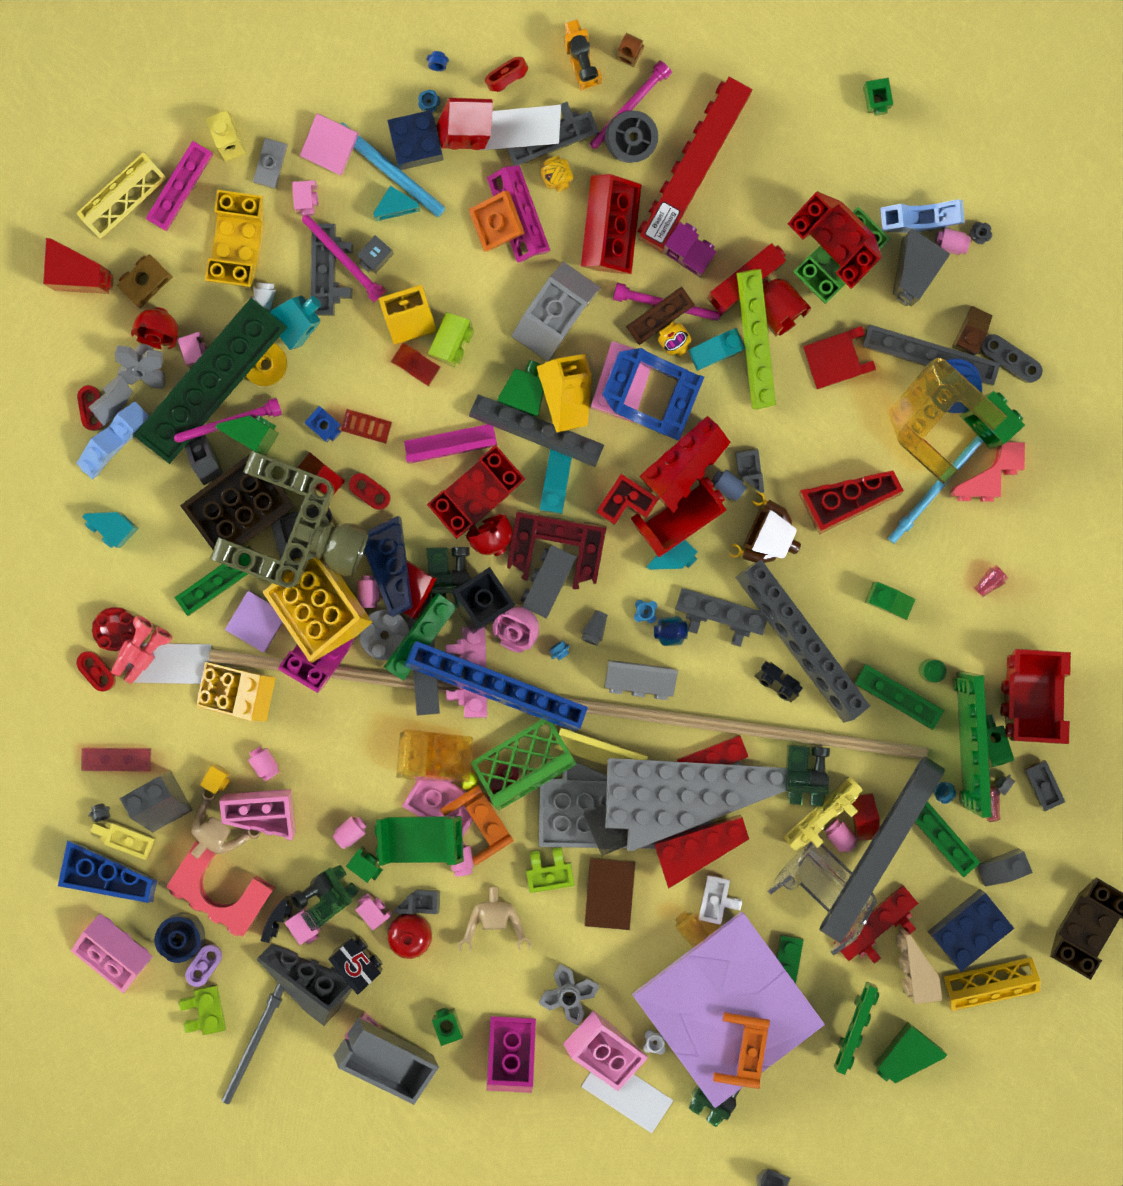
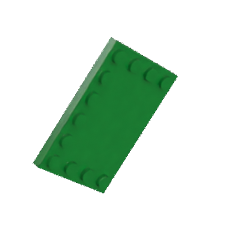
M965 671L956 672V677H953L954 691H957L963 789V791L959 792V800L965 809L982 818L992 817L984 675Z

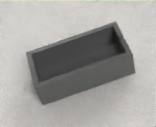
M359 1017L347 1034L349 1040L344 1038L333 1055L339 1069L413 1105L439 1068L433 1054Z

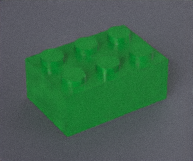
M995 391L981 396L980 400L969 410L959 415L989 449L1004 445L1025 426L1022 422L1023 417L1015 409L1011 410L1006 404L1008 402L1007 399L1000 392L996 393Z

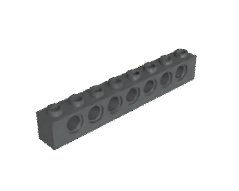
M762 559L751 564L735 577L843 723L855 720L870 707L861 692Z

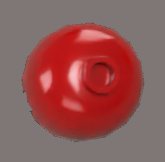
M156 307L144 310L136 317L131 335L133 337L135 334L137 342L149 345L152 348L161 349V345L168 346V349H172L176 345L179 328L176 320L167 310Z
M497 514L482 521L484 524L478 529L475 525L466 533L467 540L476 552L482 555L494 554V556H499L506 551L505 547L511 541L512 527L506 515Z
M417 913L399 915L392 921L388 929L387 941L390 949L395 955L403 959L420 957L428 950L432 942L430 923L425 917Z

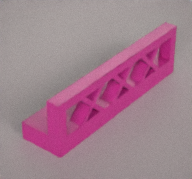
M520 165L504 167L488 176L487 181L493 196L503 191L510 192L525 234L510 241L517 263L523 262L535 255L551 251ZM499 177L503 181L502 190L498 188L496 179ZM521 242L526 244L528 250L524 255L520 249Z
M487 424L404 441L406 461L408 464L491 448L497 445L494 426Z

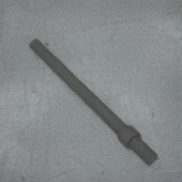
M279 983L266 1001L267 1007L221 1100L225 1104H230L275 1009L279 1008L282 1002L281 996L284 988Z

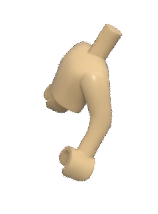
M203 789V800L195 815L191 830L199 844L191 852V855L198 859L206 849L216 854H223L236 849L249 839L255 840L259 838L261 831L254 836L251 835L250 830H247L241 836L225 843L231 831L222 822L212 816L207 822L203 823L209 803L214 800L216 795L213 794L211 798H207L204 795L207 789Z
M489 887V901L475 906L466 929L465 937L459 942L458 947L460 951L461 945L465 942L470 945L469 951L472 950L471 941L479 918L482 922L483 930L506 929L508 917L519 940V950L521 949L520 943L522 941L529 943L530 950L531 941L525 937L521 921L514 906L511 903L498 901V887Z

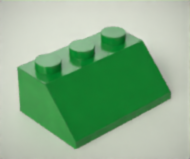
M257 415L256 419L246 416L217 423L215 427L264 456L267 455L279 435V432L275 431L276 425Z

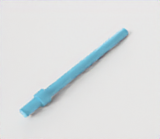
M976 436L911 512L906 517L903 516L897 523L898 527L887 538L891 543L895 544L905 531L908 532L913 527V522L983 443L979 436Z

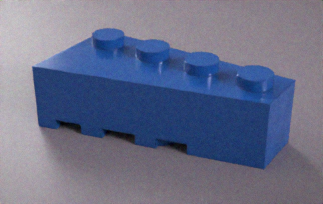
M67 841L58 882L59 887L146 903L153 902L157 879L75 841Z

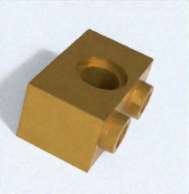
M150 254L147 257L142 256L136 262V267L131 272L128 271L119 279L120 283L117 285L139 308H142L173 278ZM147 274L148 282L140 285V276Z

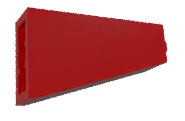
M771 243L709 293L707 300L722 316L740 301L737 273L761 269L763 282L786 262L784 258L786 254L778 245L775 247Z

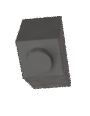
M206 434L192 438L185 446L192 469L202 484L206 485L221 476L223 471Z
M1019 848L982 862L977 866L985 887L1011 882L1033 873L1025 852Z

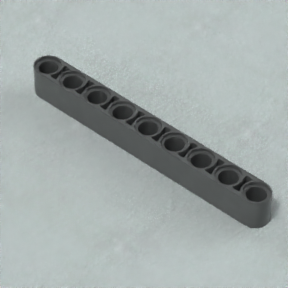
M926 756L920 760L824 918L819 929L822 933L838 943L842 942L941 780L945 768Z

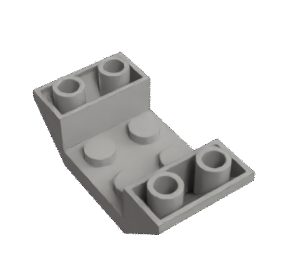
M562 262L528 307L511 337L549 362L585 307H588L601 287L565 262Z

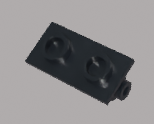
M765 661L761 666V670L754 677L759 679L763 686L777 692V695L785 701L792 702L799 697V693L803 688L800 682L789 674H786L782 680L780 676L783 670L772 662L768 663Z

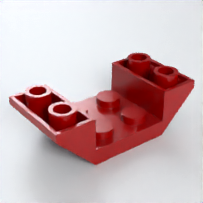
M815 192L787 223L803 240L811 235L841 266L835 273L850 289L882 258L875 235L842 201L821 192Z
M495 445L451 486L433 498L427 506L452 535L458 539L505 500L526 479L498 446Z

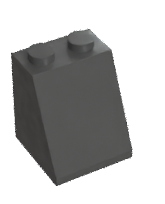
M913 228L901 241L893 295L896 296V300L904 306L910 305L911 307L920 300L950 255V253Z
M172 771L153 779L120 798L130 818L152 833L193 811Z

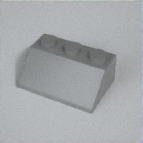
M608 660L605 688H609V693L622 694L623 690L632 691V696L645 697V693L654 694L655 699L668 700V696L673 697L678 670L675 668Z

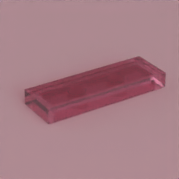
M82 748L81 771L149 772L151 771V748Z

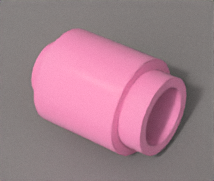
M944 228L943 231H938L935 244L952 254H966L971 236H967L964 232Z
M362 576V580H357V600L363 608H377V602H380V590L374 576Z
M260 746L249 753L251 757L248 761L259 778L262 777L264 781H267L280 772L277 768L279 765L268 748L262 749Z
M351 816L335 830L336 833L332 836L337 844L345 849L347 846L351 847L366 834L365 828L367 825L359 816L357 818Z
M835 819L824 829V832L827 834L826 837L840 853L843 851L848 853L857 845L855 842L857 840L856 835L843 821L840 822L838 819Z
M463 842L464 862L451 865V870L454 871L456 877L473 873L472 868L474 864L470 845H465V842Z

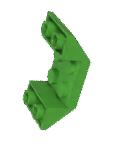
M859 207L853 211L875 235L878 247L881 249L890 238ZM821 246L793 271L824 304L846 284L835 273L841 266Z

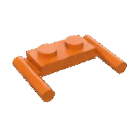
M479 785L440 809L443 816H447L464 805L490 846L472 857L475 865H478L514 842Z
M724 1012L722 1021L745 1026L737 1076L714 1072L713 1082L759 1089L770 1020Z

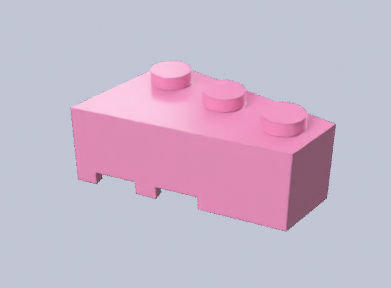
M292 789L223 794L219 801L222 824L247 830L253 829L264 832L267 835L273 834L285 837L288 840H293L296 834Z

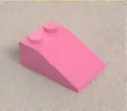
M594 1010L563 1043L574 1061L617 1091L648 1059L645 1053Z

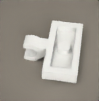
M707 875L699 920L721 925L725 907L741 910L742 899L727 897L730 879Z

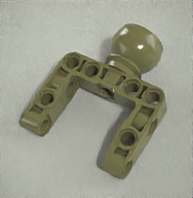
M251 451L243 472L304 495L305 498L281 561L219 537L210 559L286 588L295 587L300 583L308 561L315 557L318 560L324 558L326 565L335 573L352 577L363 555L369 531L353 523H344L334 527L333 522L329 523L326 513L334 495L333 484L327 479ZM277 467H281L284 470V476L279 480L273 477V471ZM323 483L327 486V493L324 496H318L316 488L319 484ZM312 505H316L319 508V514L315 518H311L308 515V509ZM295 548L301 549L303 553L299 561H294L291 556ZM244 553L249 554L251 557V562L248 566H243L240 562V557ZM286 570H291L294 573V579L290 583L283 579V574Z

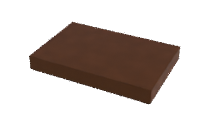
M590 857L585 913L586 927L630 930L635 861Z

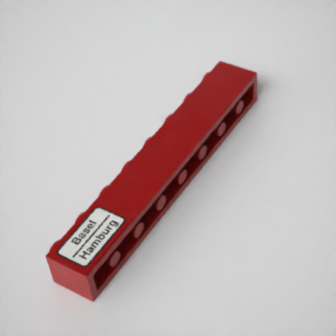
M728 76L726 82H720L715 91L718 94L715 102L710 100L704 111L707 114L703 122L698 121L693 131L696 134L693 141L688 140L682 150V153L685 154L682 161L677 160L671 170V173L674 174L670 182L667 180L664 182L660 189L662 196L659 202L654 200L648 211L651 213L648 221L643 220L637 231L640 233L639 240L663 253L664 245L686 212L753 89Z

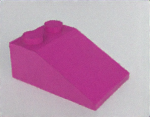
M491 1016L486 1091L532 1093L536 1019Z

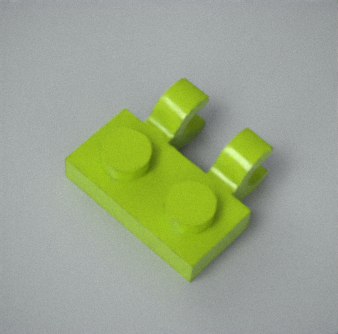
M562 847L553 848L555 865L543 867L539 850L530 852L532 868L526 869L530 893L575 886L571 862L564 863Z
M217 985L195 989V996L180 999V1011L197 1007L199 1019L185 1021L183 1024L185 1033L202 1029V1034L207 1035L226 1030Z

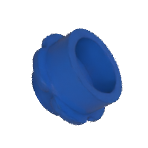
M441 51L432 52L426 59L429 69L433 71H444L449 62L448 57Z

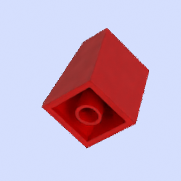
M46 238L44 285L54 291L109 294V289L113 287V275L110 274L108 269L51 238Z

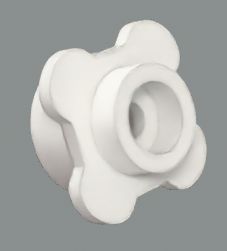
M648 1030L645 1033L646 1044L643 1046L646 1053L663 1054L666 1050L664 1047L665 1039L660 1033H653V1031Z

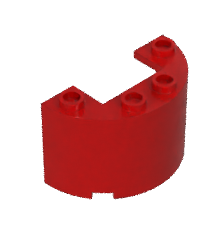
M1015 649L1012 655L1007 656L1006 681L1003 680L1001 683L1004 703L1001 704L1000 714L1001 717H1005V736L1009 737L1011 741L1069 744L1070 721H1064V681L1066 677L1070 676L1071 652Z

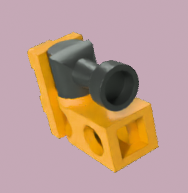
M578 19L565 23V50L567 54H570V60L580 90L602 84L600 70H597L595 66H591L589 60L590 43L588 42L587 29L581 30Z

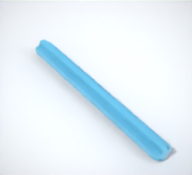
M358 135L354 145L358 152L436 217L442 215L445 207Z

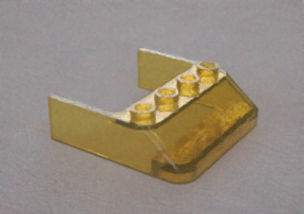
M935 358L927 364L891 407L889 418L899 444L941 483L945 484L957 473L958 469L924 438L955 402L963 403L992 431L1007 416L946 360Z

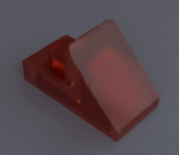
M402 343L391 360V363L428 387L441 369L440 366Z

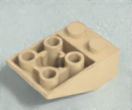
M899 927V934H896V942L898 948L901 947L902 956L899 957V966L905 975V979L901 980L903 993H906L907 997L914 1004L942 1001L939 976L910 934L903 927Z

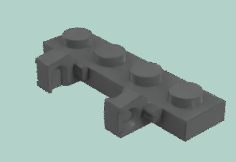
M568 102L560 104L563 119L560 120L559 144L507 148L513 165H522L599 134L591 111L578 115L577 111L571 112Z
M318 224L344 253H353L352 242H341V237H336L335 224ZM312 232L311 296H315L321 303V307L315 313L317 316H335V304H340V299H352L353 289L350 287H339V283L335 282L336 256Z
M681 588L675 610L687 613L686 619L691 620L688 631L697 634L700 622H706L707 619L729 625L730 629L735 631L731 644L741 647L744 636L749 637L751 632L763 635L767 622L761 611Z

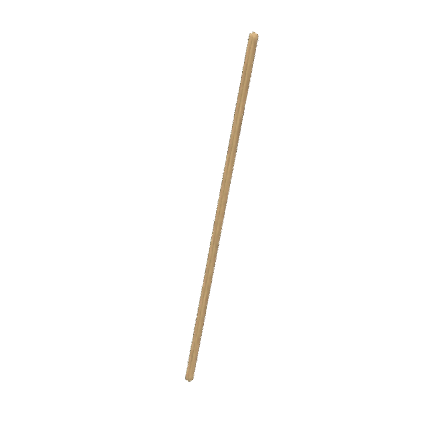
M213 649L209 653V661L276 671H280L278 667L284 660ZM338 667L331 676V678L415 689L414 677L407 676L403 681L394 674ZM437 680L438 693L446 694V690H460L457 686ZM565 698L588 707L586 713L919 759L925 756L928 757L929 753L928 748L922 746Z

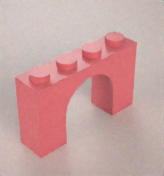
M197 840L166 887L170 889V894L178 899L184 898L190 902L189 906L199 912L202 910L207 913L208 918L214 923L219 924L221 922L228 927L227 930L231 934L243 937L276 887L256 875L238 901L231 904H220L213 901L204 890L203 877L216 853L206 849L196 859L191 855V852L199 844Z

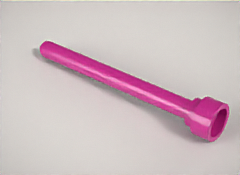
M659 60L653 66L654 70L651 77L616 115L632 111L658 81L666 80L672 74L671 69ZM609 122L590 142L591 148H598L605 140V131Z
M309 215L302 217V222L367 289L366 292L369 294L367 297L373 303L387 291L381 284L373 283Z
M618 282L613 296V300L618 302L629 299L650 305H656L664 299L631 291L629 287H626V284ZM696 306L685 312L686 314L715 321L721 318L719 312Z
M277 398L268 400V403H265L263 407L175 434L174 440L180 443L218 431L215 428L217 423L246 416L256 418L257 415L260 417L273 415L274 418L282 415Z

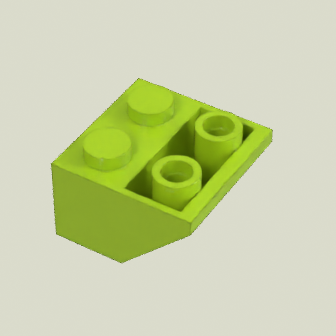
M446 312L428 352L429 357L452 367H455L456 363L460 364L465 354L464 344L465 342L469 343L474 334L471 321Z

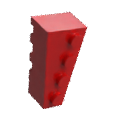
M707 416L639 477L650 491L674 513L678 509L677 503L681 498L686 499L691 493L689 488L696 480L700 481L704 477L706 467L713 465L731 442L720 426Z
M894 470L835 484L800 490L799 496L820 535L900 496L904 490Z
M739 814L654 842L668 889L748 841L749 836L743 817Z

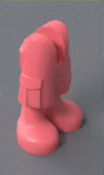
M136 615L133 620V625L136 629L133 640L128 639L124 642L111 670L112 674L119 677L128 663H131L132 666L124 677V681L132 684L142 671L149 667L155 659L153 652L159 646L170 643L173 638L165 629L156 627L147 645L140 647L154 628L148 619L140 615Z

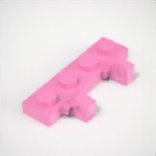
M462 627L463 639H458L457 644L445 645V652L455 654L464 660L486 668L485 627L474 634L469 627ZM462 688L456 691L446 690L447 701H458L459 706H464V718H487V698Z

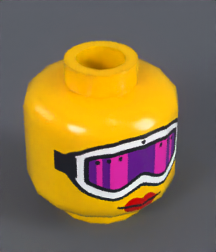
M672 321L659 331L658 342L668 355H675L677 353L678 356H681L690 349L688 345L692 337L683 324H675Z

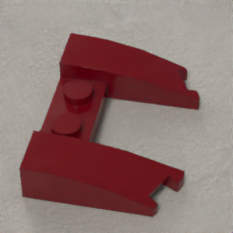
M517 510L507 568L510 569L514 565L524 573L521 578L528 581L535 538L580 546L572 589H580V582L591 579L594 585L597 583L607 526L588 522L581 523Z

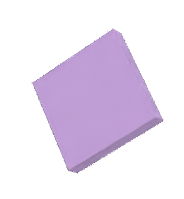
M247 591L225 630L265 653L283 622L269 602L251 591Z

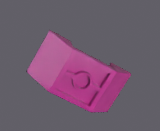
M356 637L312 663L308 661L297 644L293 651H289L278 667V670L318 693L325 687Z

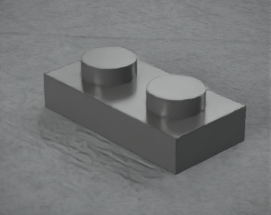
M1046 760L1024 769L1043 811L1065 803Z

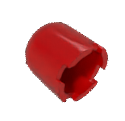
M778 278L770 282L768 280L763 281L767 326L775 337L777 335L781 336L796 325L794 320L800 315L804 318L810 312L811 307L785 279Z

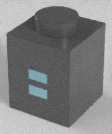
M374 235L357 254L361 260L358 264L368 273L372 270L377 274L394 253L392 249Z

